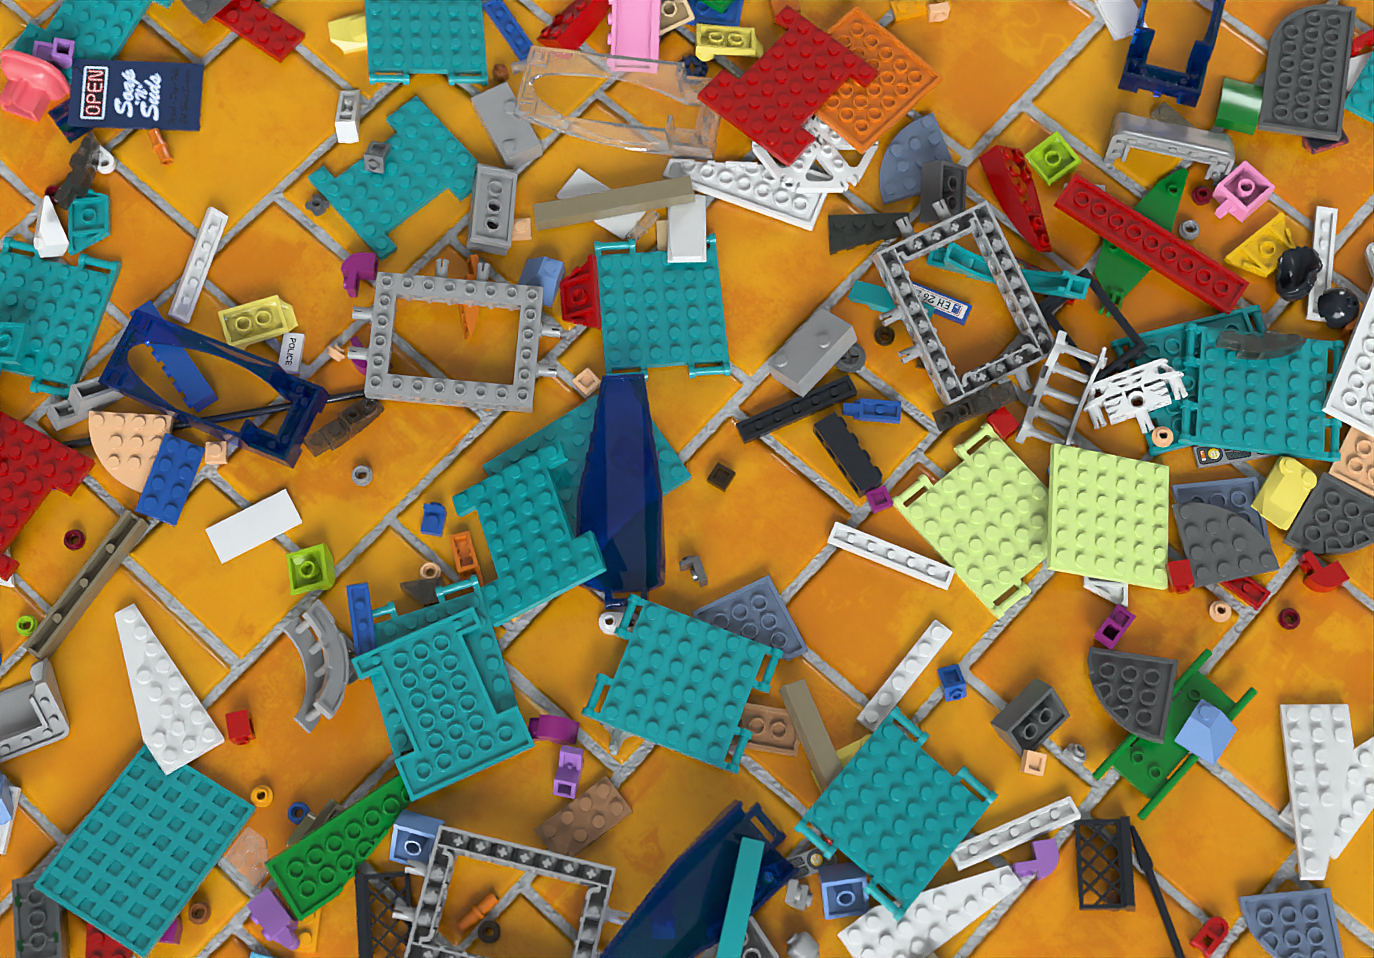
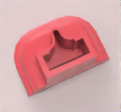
M12 49L1 51V69L8 79L0 95V105L4 111L39 122L51 100H60L66 93H70V84L62 72L54 65Z

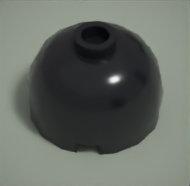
M1330 288L1323 291V295L1319 296L1317 304L1319 315L1321 318H1325L1328 322L1325 324L1332 329L1344 328L1359 315V300L1347 288Z

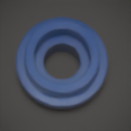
M303 802L292 804L288 809L289 820L299 825L310 812V808ZM298 810H303L301 817H296Z

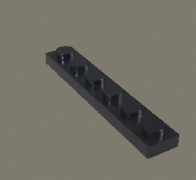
M846 375L809 391L804 397L798 396L736 423L735 427L743 443L747 444L857 395V390L849 375Z

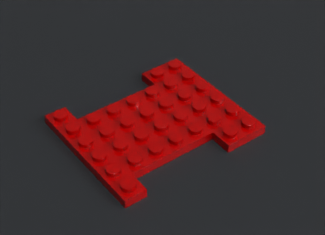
M786 5L774 17V22L785 29L786 32L739 80L723 68L697 94V99L786 166L790 167L815 141V136L802 126L849 78H852L866 89L878 76L879 71Z
M0 411V578L7 582L20 564L18 561L5 555V551L53 488L71 497L96 463L93 459Z

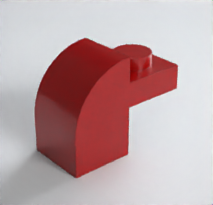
M1311 550L1304 553L1298 559L1300 569L1308 575L1303 583L1312 591L1327 593L1342 586L1350 579L1338 560L1323 568Z

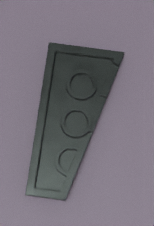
M909 212L828 215L830 255L845 249L846 251L855 249L856 246L874 244L875 241H886L901 237L902 234L895 222L906 216L909 219Z

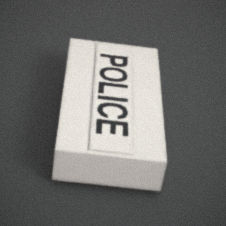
M284 334L277 368L279 373L299 374L306 338L305 334Z

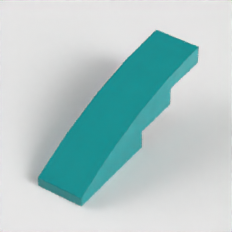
M856 280L848 296L851 302L868 305L870 310L885 313L895 308L887 288ZM921 301L924 309L928 311L929 319H931L935 310L934 306Z

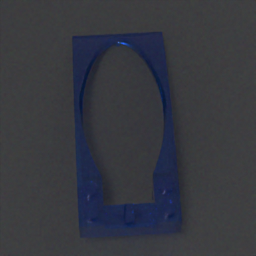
M1141 0L1118 89L1137 93L1138 89L1154 92L1153 96L1161 97V95L1177 98L1176 103L1196 108L1202 92L1208 62L1215 47L1225 0H1214L1212 15L1203 41H1195L1183 72L1146 64L1155 30L1143 27L1148 0Z
M138 309L134 312L98 380L100 384L160 413L172 416L174 419L292 469H294L303 451L300 447L306 435H308L317 413H322L330 397L329 393L322 386L286 373L278 363ZM150 343L208 353L247 369L268 383L285 400L293 403L277 435L258 428L249 419H245L239 432H234L176 409L163 400L133 371L128 361L129 350L133 346Z

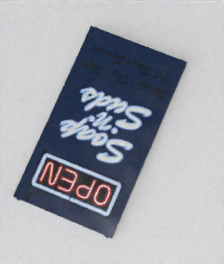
M73 59L68 127L144 130L157 128L159 130L200 131L204 64Z

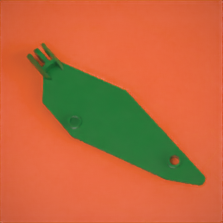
M1182 168L1159 181L1133 210L1171 233L1188 177V171ZM1104 239L1094 273L1102 289L1111 301L1117 304V308L1120 311L1124 298L1152 268ZM1102 302L1098 311L1099 315H1102L1105 307ZM1107 309L1105 317L1109 318L1111 313Z

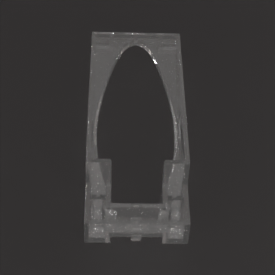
M530 46L513 112L516 118L581 139L634 151L706 161L714 160L717 146L716 138L721 120L720 115L697 99V94L713 78L687 76L685 63L540 46ZM550 75L610 78L644 86L669 96L684 105L698 106L700 109L695 130L675 127L673 115L668 116L666 128L564 117L535 94L533 83L540 77Z

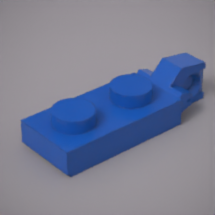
M860 398L859 400H854V404L843 403L842 415L853 416V419L858 421L900 424L901 402Z

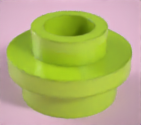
M31 615L20 617L16 623L17 632L22 636H31L38 627L37 619ZM31 623L30 628L25 629L26 624Z

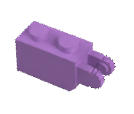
M267 887L246 905L251 911L249 916L257 925L260 923L263 927L261 932L267 940H274L279 944L282 943L289 950H296L300 945V941L293 931L297 929L298 921L278 894Z

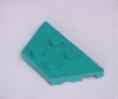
M69 183L68 253L75 255L111 235V199L108 195L95 193L91 189H83L77 187L74 183Z

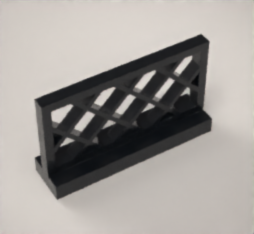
M1130 816L1120 817V819L1075 820L1079 910H1126V912H1135ZM1106 825H1116V834L1111 839L1101 832ZM1080 826H1090L1095 832L1086 839L1080 834ZM1098 834L1107 841L1100 850L1090 843ZM1080 839L1085 842L1082 846L1080 844ZM1087 845L1097 853L1089 862L1081 856V851ZM1109 845L1118 851V855L1112 862L1102 854ZM1099 856L1109 864L1101 873L1091 865ZM1088 867L1098 875L1090 884L1082 878L1083 872ZM1111 867L1119 873V878L1113 884L1103 876ZM1100 878L1110 886L1103 895L1093 888ZM1119 882H1120V890L1116 887V885H1117ZM1083 884L1087 886V888L1084 891ZM1089 890L1099 897L1094 904H1084L1083 896ZM1112 890H1115L1121 897V904H1111L1105 897Z
M400 871L355 874L359 958H373L372 952L378 945L388 952L385 958L390 956L399 958L393 952L401 943L407 947L408 943L404 939L408 936L409 940L412 922L397 919L389 928L380 918L388 909L392 913L396 912L391 906L399 897L406 903V906L411 907L409 873ZM395 877H405V886L400 892L390 885ZM383 878H390V879H389L388 882H386ZM379 879L385 885L375 894L369 889V880ZM386 887L396 894V897L389 905L379 897ZM405 890H406V898L401 895ZM369 893H370L372 896H374V898H373L371 901H370ZM376 899L386 907L378 917L370 911V906ZM371 916L375 919V921L372 924ZM400 920L408 926V931L402 938L392 930ZM377 922L387 929L379 940L371 934V929ZM389 932L399 940L392 950H389L381 943ZM372 939L376 942V944L373 947Z

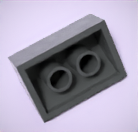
M944 160L923 162L921 172L920 223L934 226L940 222L932 206L937 201L945 200L951 216L965 211L967 167Z
M1035 678L990 723L998 736L1022 759L1023 750L1035 751L1070 715L1053 687Z

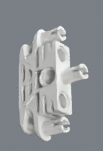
M1166 358L1140 365L1093 383L1083 411L1089 413L1094 429L1100 428L1097 420L1100 421L1101 427L1107 425L1101 411V407H1104L1111 425L1136 417L1141 432L1147 433L1145 424H1147L1150 432L1155 427L1148 412L1172 403L1166 388L1167 383L1170 384L1175 400L1181 399L1180 393L1182 398L1188 396L1181 379L1184 374L1168 366ZM1162 368L1166 373L1159 374L1158 370ZM1100 392L1101 396L1095 398V393ZM1135 400L1143 401L1141 406L1136 407L1132 405V402Z

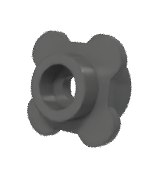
M315 194L310 202H306L305 207L307 210H311L314 216H320L326 212L329 202L327 200L324 201L320 194Z

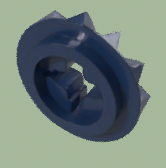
M692 54L687 57L683 56L682 60L678 61L677 74L684 82L697 83L706 77L708 72L706 61H702ZM691 63H693L694 67H696L694 69V74H692V71L690 70Z

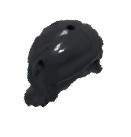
M1296 246L1295 249L1290 248L1283 252L1282 256L1278 258L1275 291L1283 300L1289 302L1298 301L1308 295L1313 286H1315L1317 274L1323 267L1322 261L1318 257L1319 253L1315 249H1309L1307 246L1302 248Z

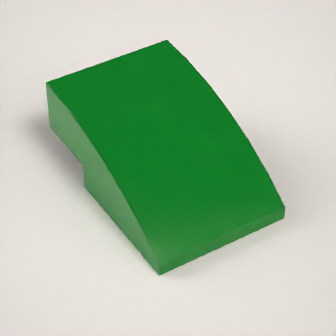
M1224 77L1213 126L1253 135L1259 119L1263 87Z

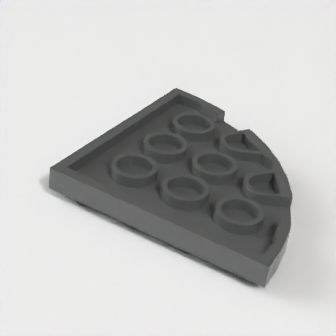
M1323 472L1282 543L1304 552L1311 550L1313 554L1319 555L1348 554L1366 548L1374 543V499Z
M1206 503L1172 504L1171 507L1184 556L1190 562L1195 582L1193 588L1278 571L1280 569L1277 559L1265 538L1254 526L1239 515L1219 506Z
M1090 647L1088 655L1090 680L1094 693L1103 709L1115 722L1130 733L1152 742L1164 744L1178 660Z

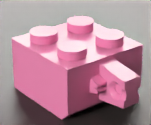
M1245 160L1217 185L1212 197L1221 205L1214 214L1221 219L1230 212L1242 223L1270 198L1275 186Z

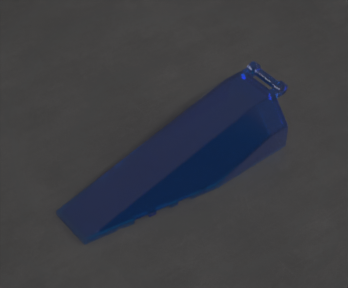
M644 373L602 376L597 408L593 418V429L589 438L590 444L588 452H586L584 472H582L577 496L576 538L590 530L594 532L607 571L579 586L605 593L606 610L613 609V607H627L628 598L613 599V593L641 592V598L649 601V592L665 584L663 492Z
M735 799L673 861L598 958H696L697 955L706 949H710L720 941L742 837L765 842L749 915L750 918L800 871L797 866L790 863L775 849L785 840L787 835L783 831L778 830L761 810L762 806L758 802L753 804L745 813L742 809L744 804ZM754 816L773 836L770 842L751 821Z

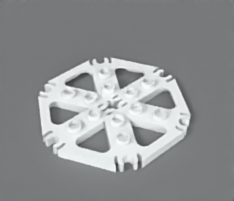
M816 116L814 120L810 118L802 127L814 135L815 139L818 138V142L814 141L790 167L780 168L764 148L752 141V151L779 184L783 179L782 187L786 183H791V191H795L797 188L796 193L843 192V190L847 191L849 187L846 182L856 186L857 182L859 184L876 153L879 142H875L865 152L857 167H850L837 150L856 149ZM815 159H817L828 175L832 177L831 181H808L806 179V175Z

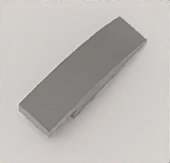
M128 367L71 385L68 399L48 405L47 416L56 431L89 418V411L100 412L137 387L138 382Z

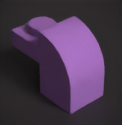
M55 37L54 43L35 40L32 56L49 62L57 69L70 68L73 63L75 41Z
M562 745L559 767L554 779L553 795L575 799L583 771L584 749Z
M1055 838L1032 842L1030 848L1033 860L1014 863L1011 866L1013 873L1020 875V878L1034 876L1033 872H1035L1037 881L1049 876L1056 868L1059 859Z

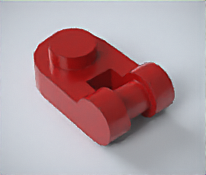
M1374 28L1352 41L1350 58L1356 57L1359 51L1366 46L1369 48L1374 46Z
M1221 917L1210 918L1191 939L1189 944L1203 952L1202 955L1205 958H1209L1228 935V923ZM1205 936L1212 940L1209 946L1202 941Z

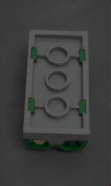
M42 874L13 879L15 958H70L67 909L33 886Z

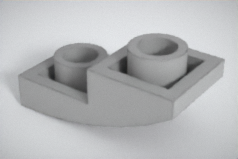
M789 879L785 902L793 908L806 912L807 906L811 907L813 893L810 892L809 886L799 884L798 880Z

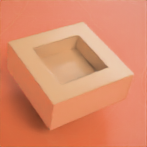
M948 2L929 5L928 21L941 22L948 19L950 10Z
M530 218L513 219L512 241L532 240Z
M588 367L572 380L573 384L585 397H588L602 385L601 381Z
M227 441L206 442V464H228Z
M1023 750L1020 772L1043 777L1047 754Z

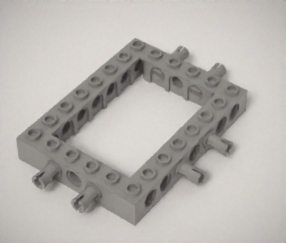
M942 199L932 204L940 220L938 224L922 232L915 233L908 216L903 219L901 218L895 223L904 239L872 256L895 304V308L881 313L879 317L880 320L889 317V319L882 322L885 327L899 319L903 321L913 346L899 351L898 357L900 358L907 354L906 357L900 359L902 364L918 356L921 358L943 406L950 405L976 392L979 393L985 409H989L998 404L990 389L991 384L1011 374L1015 375L1022 392L1034 387L1026 369H1028V366L1049 356V350L1054 338L988 201L958 215L951 216L945 200ZM972 233L1025 345L957 377L954 371L956 368L954 365H951L945 352L946 348L942 346L936 334L937 329L936 327L933 328L927 315L928 311L924 309L917 295L919 292L915 290L908 276L910 273L905 270L903 265Z
M436 259L434 277L388 272L377 273L374 306L372 308L353 306L354 312H352V319L371 320L370 345L368 348L352 346L348 348V359L367 361L364 389L366 398L526 413L533 412L536 378L538 376L556 378L557 365L539 364V361H537L539 338L541 336L560 338L561 325L543 324L541 321L544 287L489 282L491 265L485 263L483 271V262L477 263V277L475 281L447 278L449 260L443 259V267L441 259ZM396 298L406 299V301L410 302L411 300L427 301V303L432 301L447 303V305H452V303L468 304V307L475 305L486 306L489 309L496 307L507 308L509 311H513V309L520 310L513 385L390 374L391 352H393L392 333L395 332L394 323L397 312Z
M439 825L428 864L408 858L407 864L415 866V868L406 866L405 873L424 876L425 880L416 909L396 903L394 908L403 911V913L393 912V918L411 921L413 924L404 958H487L434 945L458 855L588 886L571 958H615L598 954L599 951H597L603 923L607 921L626 927L627 920L618 917L628 919L629 912L611 909L608 905L616 868L442 825Z

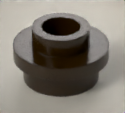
M881 326L876 329L874 339L879 345L888 346L893 343L895 333L889 326ZM885 334L888 336V338L883 339L881 338V335Z
M492 920L483 922L478 929L479 938L487 944L496 942L501 935L500 926ZM488 928H493L494 933L492 936L486 935Z

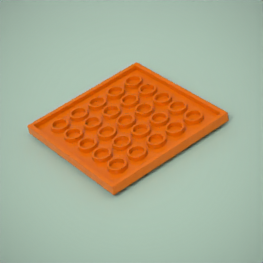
M855 6L826 33L879 71L878 76L866 89L852 78H849L814 115L859 153L863 154L943 81V76L858 6Z

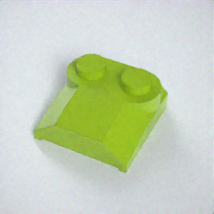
M1058 131L1025 155L1028 162L1048 186L1066 174L1075 172L1082 163L1081 159Z
M322 543L285 554L288 563L290 595L293 596L318 589L328 590L334 585L333 557L326 544Z

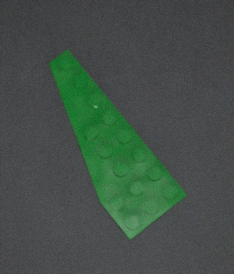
M400 773L263 863L298 921H302L342 892L349 879L353 878L364 860L368 859L387 835L388 830L395 823L402 810L412 803Z

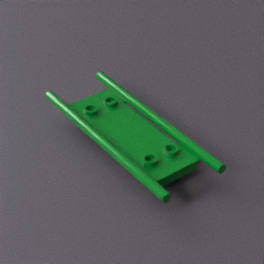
M1207 648L1175 682L1172 699L1180 690L1182 692L1171 703L1164 744L1140 737L1131 747L1130 745L1138 736L1129 733L1092 773L1093 778L1099 781L1109 768L1113 766L1116 772L1147 799L1149 798L1150 800L1137 814V817L1142 821L1148 817L1199 759L1198 756L1191 753L1172 776L1167 779V776L1190 752L1174 741L1200 700L1203 699L1221 710L1232 722L1258 693L1256 689L1250 687L1238 702L1235 703L1198 670L1212 655V652Z

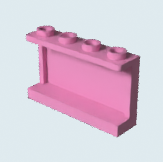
M609 0V4H612V13L609 12L608 24L612 25V33H608V45H611V53L607 55V65H611V69L658 71L661 0Z

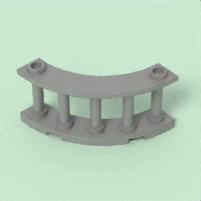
M1058 331L1049 350L1048 359L1043 364L1030 395L1025 417L1021 420L1016 435V442L1023 444L1026 437L1033 436L1051 444L1056 443L1073 447L1074 441L1071 439L1081 410L1099 369H1104L1108 357H1105L1106 347H1102L1099 355L1096 356L1068 345V342L1065 341L1067 332ZM1065 352L1093 363L1094 365L1089 376L1059 365V362L1056 361L1059 354H1064ZM1056 372L1085 383L1080 397L1078 398L1050 387V384L1047 383L1050 374ZM1047 394L1075 405L1071 420L1041 409V406L1038 405L1041 396ZM1038 416L1067 427L1064 439L1034 428L1035 426L1032 425L1033 418Z
M319 599L314 601L302 616L305 620L302 621L296 616L283 630L294 643L304 665L306 677L305 695L302 705L293 719L308 733L312 732L322 714L328 720L334 716L344 699L345 687L349 680V658L342 633L339 634L334 624L336 622L334 617ZM310 626L316 633L319 639L318 641L315 640L313 634L308 629Z

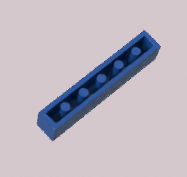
M151 300L129 313L134 319L131 321V324L137 332L141 330L144 334L141 336V339L147 347H153L154 351L151 353L157 362L162 360L165 366L162 369L167 377L172 376L175 381L172 384L178 393L183 391L186 397L183 400L189 409L194 407L198 413L218 400Z

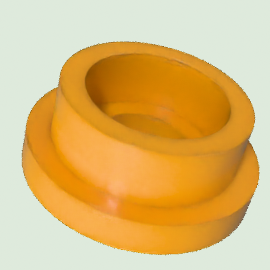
M265 785L257 786L251 793L252 803L259 808L269 806L274 798L273 791ZM264 792L265 798L259 800L258 795Z

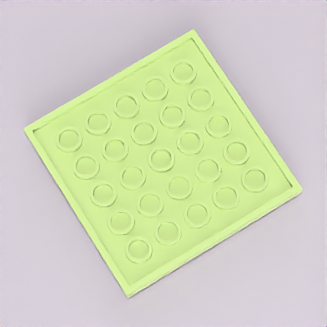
M1056 443L1051 445L1047 569L1154 589H1167L1168 576L1165 565L1168 562L1169 466Z

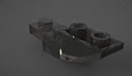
M89 132L87 137L82 140L79 149L71 156L69 165L73 171L67 175L62 187L56 191L54 200L63 210H68L77 195L84 198L94 181L99 164L100 144L93 132Z
M1228 330L1220 332L1216 339L1215 347L1236 350L1235 358L1264 360L1279 358L1300 351L1307 338L1300 337L1297 334H1281L1275 330L1264 331L1259 338L1253 334L1241 335Z
M1010 380L934 411L932 415L939 432L1017 401L1019 398Z
M365 397L338 413V418L304 437L303 443L314 457L328 449L333 451L373 422L384 411V407L377 399Z

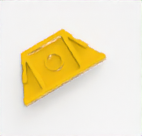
M1280 212L1228 254L1223 261L1259 276L1268 277L1278 269V258L1282 256V253L1290 248H1296L1295 243L1291 239L1290 229L1286 227L1284 222V213Z

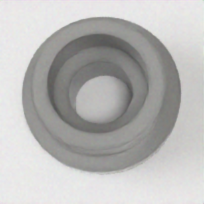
M1193 220L1184 221L1179 227L1180 236L1186 240L1195 239L1200 232L1198 224ZM1186 229H1190L1192 233L1187 232Z
M360 465L352 471L351 476L356 485L365 486L372 481L373 473L368 466ZM361 474H366L364 479L359 478Z

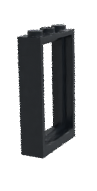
M1085 268L1076 276L1091 279L1090 288L1135 344L1099 371L1094 379L1095 383L1112 376L1116 372L1121 373L1129 367L1128 363L1134 359L1139 360L1146 354L1145 351L1148 347L1091 273ZM1049 295L1037 305L1056 334L1059 330L1066 332L1052 312L1070 298ZM1067 334L1065 341L1068 342V345L1078 348ZM1075 357L1089 376L1092 365L1086 360Z

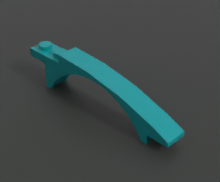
M950 242L948 248L940 247L929 254L928 266L964 274L967 278L996 284L984 257L972 253L956 243ZM1020 268L1031 292L1081 300L1086 298L1091 279L1071 275L1069 271L1065 270L1043 272Z
M742 837L715 958H740L765 842Z

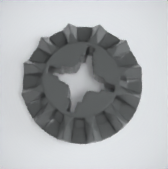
M854 343L848 350L850 356L855 357L852 359L851 364L848 363V360H844L847 355L846 352L835 363L836 369L839 368L843 373L850 372L851 374L855 371H860L865 364L866 354L864 349L857 343Z

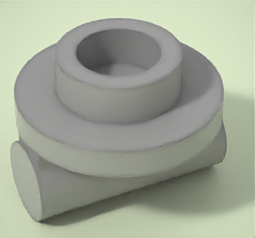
M1071 743L1062 752L1077 768L1087 759L1086 750L1079 744Z

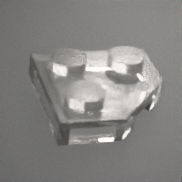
M247 826L219 863L256 890L269 873L263 864L269 860L267 840Z

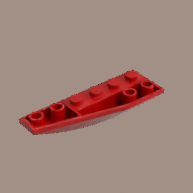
M575 0L561 13L553 17V22L541 30V35L536 40L558 57L570 58L595 31L612 4H609V0Z
M995 145L979 157L995 197L1014 227L1037 252H1052L1032 172L1027 167L1023 152L1018 148Z

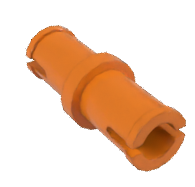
M151 129L148 132V137L153 144L152 149L154 153L158 155L162 166H170L174 160L169 153L167 142L163 140L159 129Z
M489 892L476 905L473 904L470 907L471 910L462 918L456 921L457 925L466 933L480 919L483 920L485 918L484 915L500 902Z

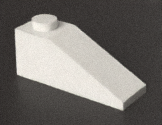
M360 90L340 91L335 118L339 143L359 141Z
M44 196L39 206L33 241L34 248L38 251L40 258L63 256L69 246L49 196Z

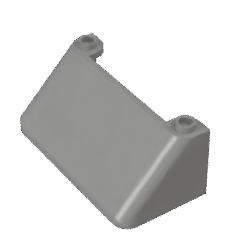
M1120 112L1113 117L1103 162L1113 164L1117 158H1121V161L1125 162L1130 147L1209 164L1204 179L1209 180V177L1212 178V186L1217 187L1229 175L1234 165L1235 150L1232 138L1226 133H1215L1135 116L1127 112Z
M48 657L33 663L31 666L30 674L33 680L0 692V763L61 740L69 734V721Z

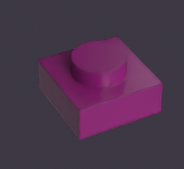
M885 485L865 493L873 514L893 506Z

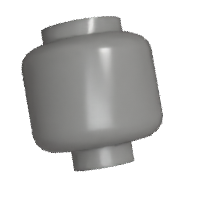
M795 932L786 941L788 944L786 953L790 958H818L820 955L818 942L807 932L799 934Z

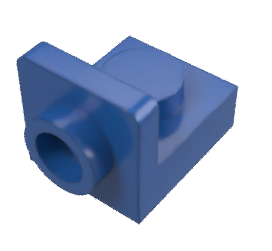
M437 502L424 504L423 509L425 512L420 530L421 534L442 537L447 517L445 507Z
M958 664L937 669V675L944 690L946 702L959 700L967 696L966 682Z

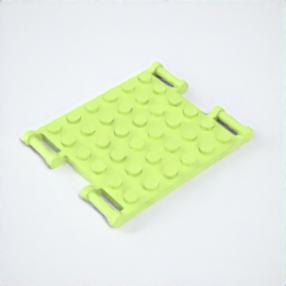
M985 422L980 426L981 429L968 440L954 447L955 453L963 461L934 486L926 475L921 474L914 484L898 497L894 496L891 500L893 506L949 567L956 569L954 573L997 619H1000L1004 616L1006 610L1023 596H1028L1031 593V589L1021 579L1047 558L1049 489L993 431L992 427ZM986 435L990 440L969 456L966 451ZM924 487L927 491L906 508L903 503ZM1013 586L1018 589L999 606L994 604L997 599Z

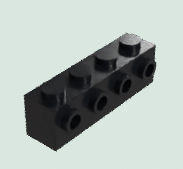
M833 412L814 424L813 433L858 497L861 498L866 492L876 489L881 485L883 475L877 466L874 467L870 462L871 458L868 452L859 447V441L855 434H850L847 430L845 420Z

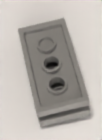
M480 163L476 164L473 176L466 249L506 256L512 240L517 171Z

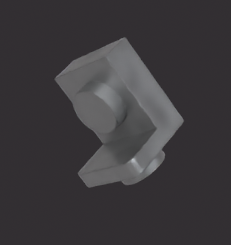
M371 141L364 153L366 171L381 174L385 172V161L391 152V144Z
M690 555L679 562L681 572L692 569L690 572L693 581H698L700 587L708 585L699 556L694 557V555Z

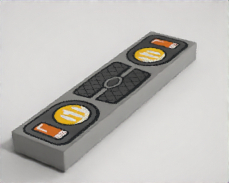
M1197 446L1192 449L1197 469L1279 456L1206 446Z
M816 847L760 870L754 892L755 898L788 885L789 879L801 880L818 873V867L838 864L835 853L827 859L823 856V852Z

